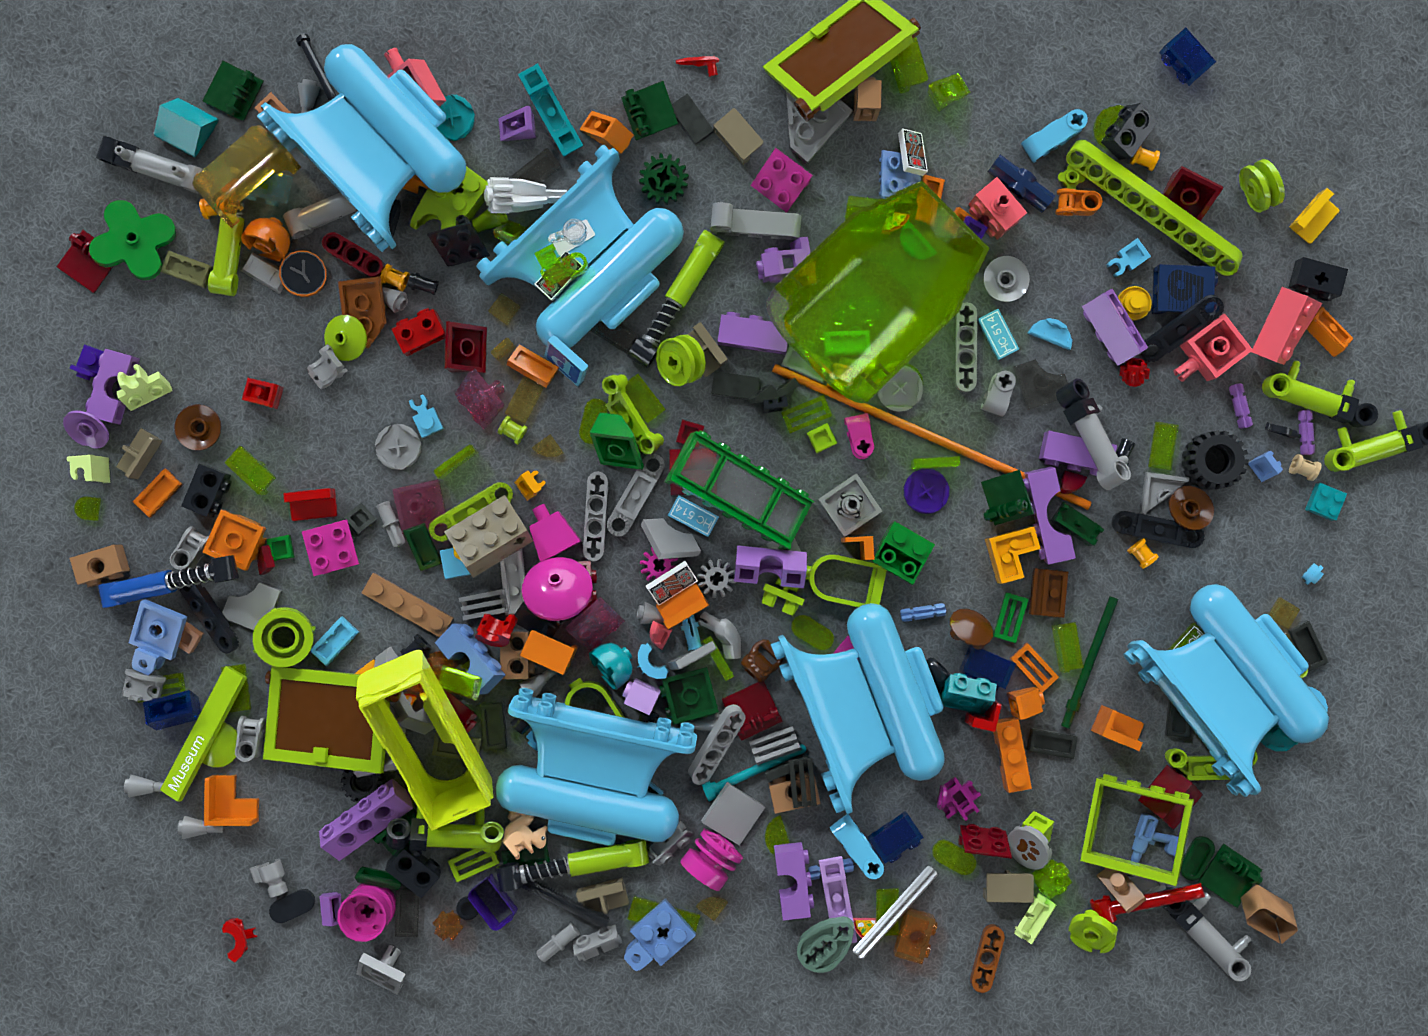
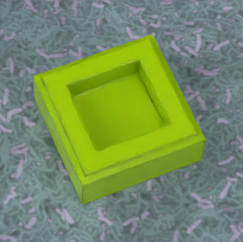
M828 423L806 433L816 454L837 444Z

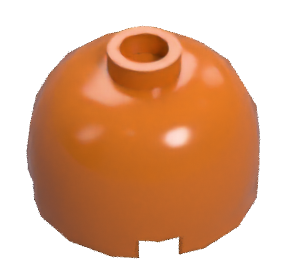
M273 217L270 219L258 218L251 221L241 236L242 243L251 250L254 247L264 252V254L258 255L277 262L281 261L282 258L284 259L289 251V233L283 226V223Z

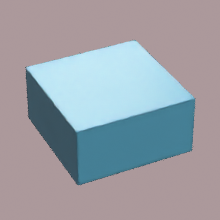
M453 548L440 550L446 580L471 575L463 562L454 556Z

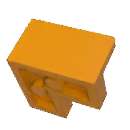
M1034 526L985 539L995 578L999 584L1024 578L1018 555L1041 549Z

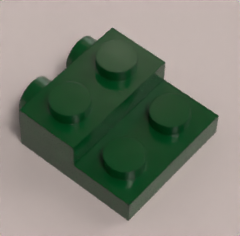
M707 667L662 679L663 685L659 686L663 699L667 698L669 705L668 708H665L666 715L669 720L673 721L674 725L719 713Z

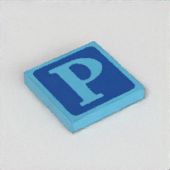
M553 335L547 342L544 357L552 364L558 366V370L579 387L584 381L588 365L560 339Z

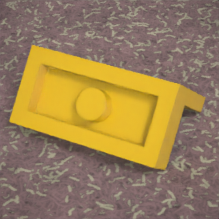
M1328 188L1319 192L1289 226L1308 244H1311L1340 211L1329 201L1334 193Z

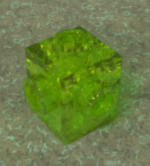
M1053 859L1042 869H1037L1031 873L1034 875V883L1040 892L1050 900L1054 896L1064 893L1068 888L1067 886L1073 883L1068 877V874H1070L1068 868L1062 862L1058 863Z

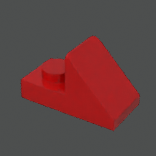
M247 378L242 400L278 409L284 387Z

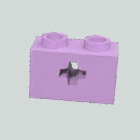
M636 678L633 683L629 681L622 696L626 698L624 704L650 715L660 689Z

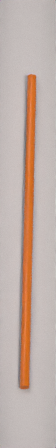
M776 363L772 370L775 374L787 379L795 378L799 384L999 472L1007 474L1018 470ZM1020 471L1022 478L1025 479V472ZM1059 491L1054 495L1086 510L1091 506V501L1073 493L1061 494Z

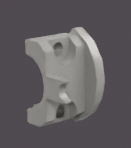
M328 344L320 349L321 358L307 367L308 374L320 389L327 388L335 379L343 377L348 372L346 368L343 369L344 365L338 360L333 348Z
M133 669L125 670L126 678L122 696L128 697V700L160 702L163 685L166 680L165 677L146 675Z

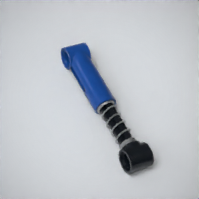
M230 555L211 559L210 563L205 564L204 567L196 566L195 569L189 567L188 570L184 571L181 569L178 573L166 570L128 580L98 585L102 608H108L132 601L174 593L177 588L190 587L192 584L207 583L209 580L215 581V583L238 579L239 576L235 557Z

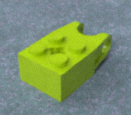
M466 166L465 178L458 187L459 189L462 188L463 192L456 193L455 191L458 188L443 193L427 189L412 216L410 226L413 229H418L427 221L437 219L441 221V229L456 226V218L459 215H464L471 221L485 201L484 190L488 186V182Z

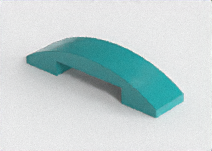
M537 63L519 73L518 76L563 157L583 147L579 136L567 118L539 64Z

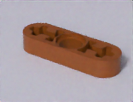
M990 924L983 929L970 977L971 985L980 993H985L992 987L1005 939L1004 932L995 924ZM994 930H996L999 938H994L992 944L996 950L991 947H984L985 944L990 946L991 939L987 935L988 933L992 934ZM985 952L993 954V961L989 964L981 962V956ZM979 966L984 970H991L990 973L985 971L984 978L987 983H982L981 986L975 981L976 978L980 979L982 976V970L978 969Z

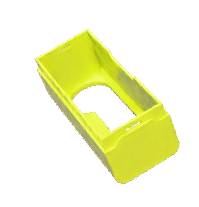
M421 650L412 651L362 673L358 677L356 691L359 708L383 749H386L408 787V792L431 831L491 806L490 799H493L492 777ZM420 683L427 695L426 700L423 702L424 710L444 743L455 745L468 768L466 772L453 780H438L430 776L424 769L384 698Z

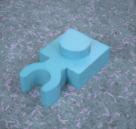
M1137 238L1117 252L1120 259H1112L1106 266L1108 268L1113 264L1117 265L1119 270L1113 276L1118 277L1123 274L1125 267L1131 271L1150 258L1151 255Z
M422 394L420 395L422 399L420 406H416L413 400H409V404L412 409L418 412L417 415L413 416V420L421 437L425 438L444 429L435 408L427 409L428 399Z

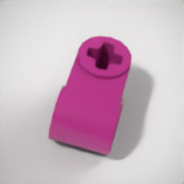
M868 414L844 418V424L848 428L847 436L853 455L858 459L868 458L874 450ZM861 442H863L864 446L868 445L869 447L865 453L857 449Z

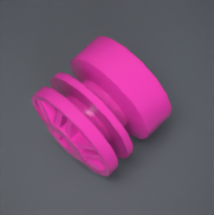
M704 828L700 834L703 839L697 838L695 840L696 845L701 851L689 848L680 863L701 883L715 891H720L728 880V876L723 868L734 871L736 866L733 862L740 864L743 857L733 844L723 836Z
M367 884L357 886L341 903L338 910L337 921L341 931L348 938L355 941L367 942L375 939L386 928L396 912L394 894L387 888Z

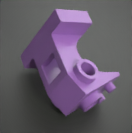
M800 237L791 242V250L778 251L776 247L765 249V253L761 254L760 261L756 262L759 273L758 278L763 279L764 283L768 281L776 283L783 281L784 276H795L797 288L808 287L815 283L808 237ZM782 258H792L794 268L784 269Z

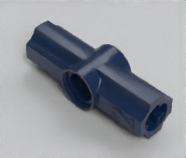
M1001 154L987 171L993 177H998L1009 191L1018 195L1016 198L1024 199L1041 213L1045 211L1055 197L1052 192L1036 181V177L1030 171L1024 168L1019 169Z

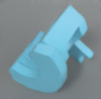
M649 642L641 644L638 651L639 666L637 668L641 667L642 674L646 673L655 679H665L669 672L667 666L657 667L653 665L649 660V653L653 647Z

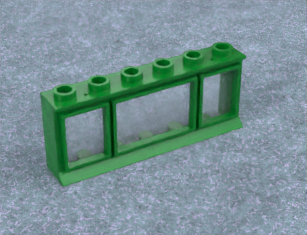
M695 431L690 433L664 482L666 484H676L683 489L682 492L684 494L703 500V505L715 507L722 511V516L728 519L734 518L742 523L741 526L743 528L760 533L763 540L773 541L780 545L778 549L791 550V544L812 503H814L812 499L808 498L809 494L801 489H793L789 486L790 483L783 478L778 477L776 479L771 476L768 469L751 464V460L742 454H734L728 445L712 441V437L706 432Z

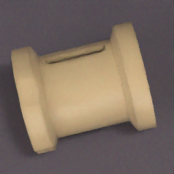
M1297 454L1292 460L1289 473H1298L1307 477V480L1314 481L1321 470V463L1311 462L1304 459L1302 455Z

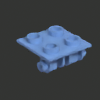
M882 150L881 158H879V162H881V171L879 172L881 176L879 179L881 183L879 192L881 200L889 201L890 198L918 201L921 175L904 172L901 153Z

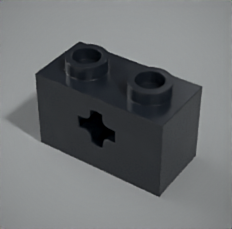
M1302 257L1295 261L1289 288L1295 289V292L1303 295H1309V293L1318 295L1317 299L1321 301H1331L1342 295L1348 269Z

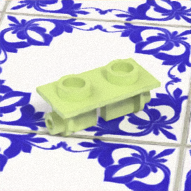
M1038 893L1036 897L1034 896V903L1031 904L1019 925L1015 926L1014 934L1033 944L1057 905L1041 893Z

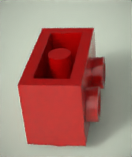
M429 308L419 311L417 317L410 320L405 318L398 321L396 327L391 329L403 354L406 356H410L446 338V330L438 313L434 309L430 310Z

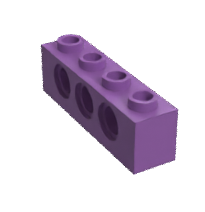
M394 779L389 780L369 796L361 799L359 803L348 811L343 812L341 816L330 824L325 825L319 831L320 847L338 861L342 860L387 828L391 820L401 818L412 810L410 793Z

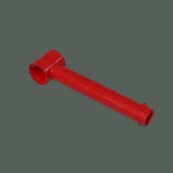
M1202 884L1144 894L1146 901L1131 912L1204 898L1205 894ZM1104 895L1102 899L1095 901L1093 899L1090 900L1092 910L1110 923L1117 920L1116 915L1127 913L1117 900L1111 901L1109 895Z

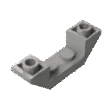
M392 647L387 648L375 657L374 668L398 658ZM403 692L397 702H390L389 708L401 727L424 735L435 729L424 708L415 713Z

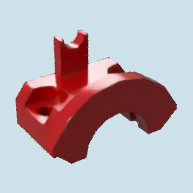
M484 614L476 630L475 638L490 646L505 647L511 640V633L518 619L515 615L509 614L505 621H500L490 614Z
M239 918L227 920L222 927L223 933H229L235 939V947L227 953L228 958L234 963L248 949L247 939L257 937V935L253 934V930L256 927L244 930L243 921Z

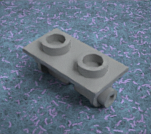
M682 821L679 822L673 835L668 838L669 841L667 843L665 841L654 842L649 847L648 856L652 860L656 858L652 862L653 864L659 866L661 864L666 865L673 859V853L678 848L683 849L690 843L691 840L689 838L693 833L685 830L687 827Z
M616 924L607 926L604 929L602 927L590 935L578 937L577 940L573 941L574 956H577L579 961L582 959L586 961L600 955L598 950L600 946L604 953L618 948L619 944H622V939L617 934Z

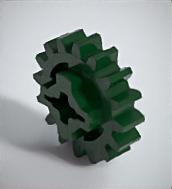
M660 153L657 160L654 156H651L652 163L644 162L646 170H640L639 172L644 177L639 179V184L645 185L641 189L642 193L649 192L648 200L650 201L655 197L656 204L664 200L665 205H668V199L677 202L676 195L683 197L684 192L682 188H688V183L684 180H688L689 175L683 173L686 170V166H679V158L673 161L672 154H669L666 159ZM662 165V167L658 168L657 170H654V168ZM672 168L677 171L679 178L672 174ZM667 171L668 180H665L661 187L660 178H663ZM649 181L655 183L656 191L651 188ZM674 188L673 191L665 193L668 189Z

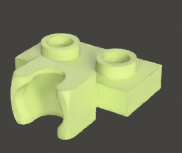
M138 364L133 366L134 370H136L134 375L128 376L123 372H119L117 376L121 390L117 391L118 399L130 411L172 392L170 383L159 372L147 376V373Z

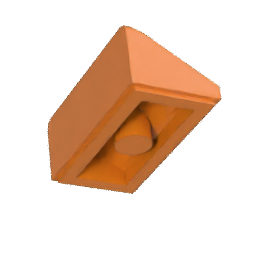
M1322 306L1307 328L1308 332L1333 357L1343 352L1353 340V337Z

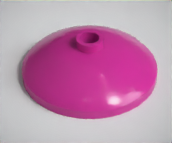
M564 557L549 558L539 562L530 569L522 584V596L527 608L537 617L550 621L566 620L579 614L589 603L593 591L592 579L587 569L579 562ZM554 579H559L557 582H552Z

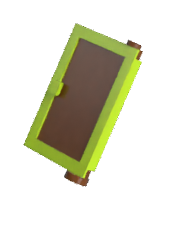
M849 0L766 63L763 69L797 99L794 105L801 117L808 122L819 110L824 112L913 44V38L920 34L921 26L915 18H911L908 21L882 0Z
M271 666V670L265 675V682L270 684L263 759L378 774L384 773L386 749H383L361 712L356 699L357 680L361 674ZM402 691L384 698L389 707L390 702H397L400 699Z

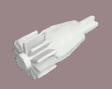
M490 177L487 180L488 186L484 190V200L486 205L489 206L488 211H491V213L523 212L543 208V204L556 203L567 190L546 189L544 184L524 179Z

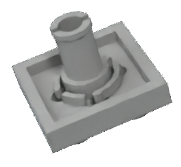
M857 473L818 499L843 537L882 512ZM841 493H846V494H842V497H845L844 499H842V498L840 497V494H841ZM839 508H841V509L844 511V513H843L841 510H839V513L842 514V515H839V514L837 513V510H838Z

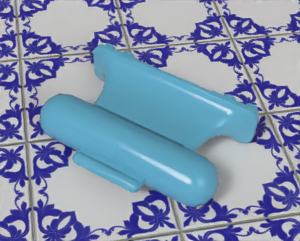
M344 44L331 50L325 59V76L329 83L339 92L336 97L317 109L298 114L279 111L264 102L261 105L263 111L257 117L289 153L297 147L304 156H307L355 207L357 212L351 218L381 252L387 247L393 250L396 247V243L389 228V214L392 204L401 189L416 175L431 190L438 193L450 192L458 188L464 180L466 162L458 150L437 129L446 120V114L404 70H398L389 78L363 50L352 44Z
M602 145L595 152L597 162L593 166L588 161H585L578 168V172L581 175L573 187L517 240L512 241L508 246L504 241L497 244L493 249L497 254L494 260L490 262L485 257L476 266L481 272L479 277L486 285H491L497 280L507 277L517 278L534 285L560 257L551 243V239L585 219L588 221L595 236L568 251L584 268L537 319V335L546 346L548 340L554 335L568 348H571L600 320L609 329H615L659 287V280L651 272L683 240L684 230L682 223L677 215L670 210L654 208L648 211L635 224L627 217L617 201L612 186V174L620 162L619 154L615 148L609 150L605 145Z
M1218 584L1207 585L1196 592L1190 604L1191 615L1205 633L1204 635L1185 646L1166 651L1153 649L1143 640L1132 641L1127 645L1129 650L1123 655L1130 664L1133 665L1138 662L1143 669L1138 672L1140 678L1145 683L1153 681L1158 685L1209 749V753L1216 760V763L1211 766L1214 772L1220 777L1225 774L1230 778L1231 781L1226 784L1228 790L1235 796L1239 793L1244 797H1247L1249 794L1257 795L1261 792V787L1253 774V757L1258 744L1266 733L1277 724L1282 732L1291 740L1298 743H1309L1322 737L1328 729L1329 716L1325 707L1300 677L1309 667L1307 661L1272 617L1268 614H1263L1255 620L1231 590Z
M872 603L858 607L849 616L847 630L854 647L853 649L835 654H810L792 646L784 635L778 636L779 641L771 644L777 660L783 657L786 658L787 663L779 666L785 682L794 679L795 683H797L816 731L829 771L821 773L822 779L828 791L837 790L836 793L829 795L836 813L844 810L846 814L853 812L852 792L857 780L869 767L888 755L894 753L904 775L918 781L929 780L941 771L945 761L943 748L930 717L940 713L944 706L924 653L920 647H914L905 651L889 611L879 604Z
M519 689V695L514 696L509 704L508 713L515 718L526 721L532 728L537 742L538 762L537 768L514 765L501 773L496 783V798L503 808L515 813L548 819L547 830L551 834L607 846L615 843L617 834L650 842H663L673 835L679 824V813L671 799L663 795L647 791L656 769L666 757L674 753L691 754L695 751L697 734L694 733L695 726L693 724L684 722L681 723L680 728L671 726V720L667 718H658L657 723L637 721L567 706L565 703L556 702V695L551 693L542 694L541 699L533 697V690Z

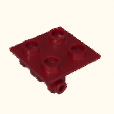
M82 230L80 234L73 233L70 235L71 247L56 267L95 293L114 266L103 267L93 260L89 252V246L95 237Z
M756 682L722 698L725 708L733 704L738 705L745 714V721L737 733L741 741L783 722L765 682Z
M975 824L960 825L961 836L959 835L958 845H962L964 853L1012 859L1005 830L998 827L982 828Z

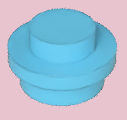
M1313 563L1307 572L1302 575V578L1306 580L1305 583L1307 585L1310 582L1316 584L1324 575L1321 572L1323 567L1321 565L1318 567Z

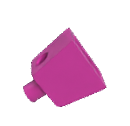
M545 504L532 509L538 522L529 526L541 562L582 542L559 511L550 515Z

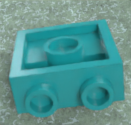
M961 673L950 674L945 681V688L940 698L944 707L983 715L995 702L997 684L991 683L990 680L985 678L971 679Z

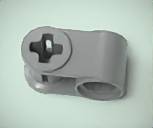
M1001 371L993 375L988 390L984 395L985 402L981 404V410L1001 417L1005 415L1016 383L1013 373ZM1005 376V381L1008 382V385L1001 387L1002 383L999 379Z
M190 526L184 532L179 544L170 556L171 565L178 570L186 571L189 567L194 569L204 554L202 551L209 536L202 535L196 531L195 527ZM183 555H187V564L181 566L180 558Z
M246 716L239 718L235 755L240 761H252L261 755L266 730V718H260V720L247 719ZM247 744L253 749L251 756L245 753Z

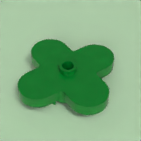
M124 200L111 202L104 211V218L109 231L95 237L91 241L89 246L91 257L98 265L103 267H112L124 262L136 278L140 280L154 279L162 269V262L157 253L158 248L170 244L176 236V227L173 221L167 215L159 213L140 218L131 203Z

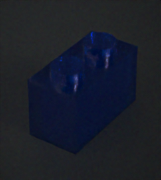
M1184 28L1159 52L1163 63L1167 66H1172L1177 72L1178 80L1182 83H1187L1188 86L1216 63V60L1187 28Z
M969 645L960 670L965 672L964 674L967 678H985L990 680L991 683L997 684L996 691H998L999 687L1006 689L1016 663L984 649H976Z
M190 690L143 702L146 725L156 731L196 721L201 713L199 697Z
M906 811L867 836L884 863L888 861L890 863L895 862L902 856L901 853L903 851L916 848L921 844L920 840L924 838Z

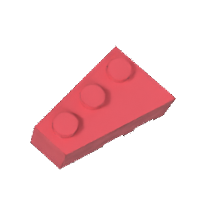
M1282 287L1251 352L1284 365L1291 358L1294 348L1323 303Z

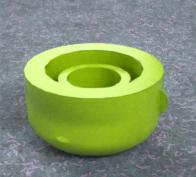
M273 608L258 621L254 628L253 652L269 665L275 667L293 666L301 662L310 652L314 642L316 626H312L309 619L296 609ZM281 626L289 627L295 633V642L286 648L276 645L272 637L274 630Z

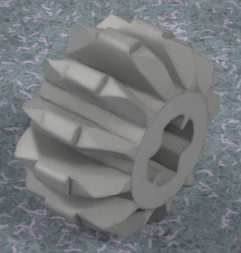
M721 559L717 560V567H714L712 560H709L708 564L711 567L709 570L706 566H701V569L707 572L706 575L697 574L698 578H705V581L698 583V586L703 587L707 584L708 587L703 593L706 595L712 589V598H716V590H720L721 596L725 597L723 588L725 587L728 591L732 592V587L727 585V583H736L734 579H728V576L735 574V570L725 571L730 566L728 562L723 568H720ZM715 572H720V576H723V582L720 581L718 585L712 584L714 581H710V576H714Z

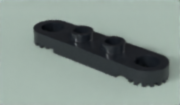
M1216 295L1205 296L1144 340L1147 346L1156 345L1158 351L1154 355H1147L1145 349L1140 353L1142 358L1150 363L1159 361L1164 355L1170 353L1204 329L1224 312L1222 300ZM1212 301L1217 303L1218 306L1214 312H1205L1207 303L1209 304Z
M1129 511L1117 512L1112 518L1113 529L1117 533L1186 548H1197L1205 540V534L1202 529L1194 530L1197 533V540L1194 543H1190L1186 539V535L1190 530L1169 519ZM1121 516H1126L1130 520V525L1126 529H1122L1118 525Z
M201 583L198 585L192 584L191 588L188 586L178 588L217 648L225 654L236 650L239 647V641L237 640L239 638L230 629L229 622L206 588L202 587ZM225 638H227V640H228V642H229V645H227L228 643H225V642H226V640L224 641Z

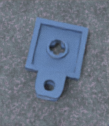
M146 599L140 601L129 639L130 644L139 647L135 649L132 668L149 675L155 669H160L166 659H174L187 616ZM159 625L161 627L162 632L159 635L157 634V630L154 628V626ZM141 660L144 665H147V667H143L141 665Z
M665 898L630 929L635 939L627 946L624 959L635 971L644 968L653 958L662 966L696 936V932ZM658 928H668V936L660 937L658 935Z

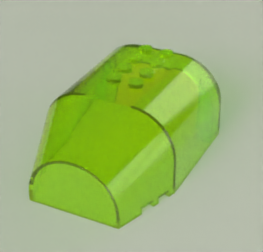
M920 181L897 191L890 197L881 198L874 204L867 207L863 206L853 212L773 288L766 301L767 312L772 323L786 342L832 388L854 402L867 403L960 311L962 302L971 288L973 279L978 273L989 247L923 181Z

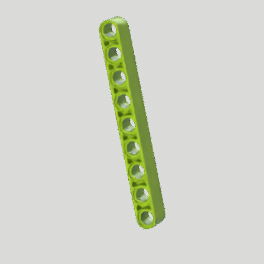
M1078 140L1073 144L1066 156L1067 163L1073 169L1206 264L1215 267V270L1220 274L1231 276L1237 272L1243 255L1236 246L1090 142ZM1075 151L1081 152L1083 157L1077 155ZM1094 165L1100 166L1102 170L1097 169ZM1113 178L1120 180L1121 183L1115 182ZM1132 192H1136L1140 196H1135L1132 194ZM1151 205L1156 206L1159 210L1153 209ZM1169 219H1174L1177 223H1173ZM1188 232L1194 233L1196 236H1191ZM1207 246H1212L1215 250H1211ZM1226 259L1232 260L1234 263H1229Z

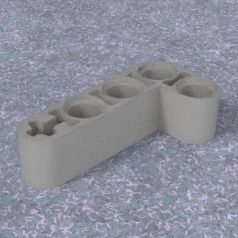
M717 202L712 204L710 229L711 233L716 235L719 232L729 236L746 234L748 237L756 238L771 236V239L796 240L800 238L802 216L795 213L733 209L732 204Z

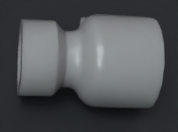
M275 859V862L271 864L266 862L250 868L255 883L263 882L269 885L268 893L270 898L288 891L286 882L282 881L285 871L281 859Z

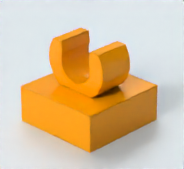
M526 471L514 482L527 501L536 496L546 483L545 481L541 483L536 482L534 477L539 473L538 471H533L532 473Z

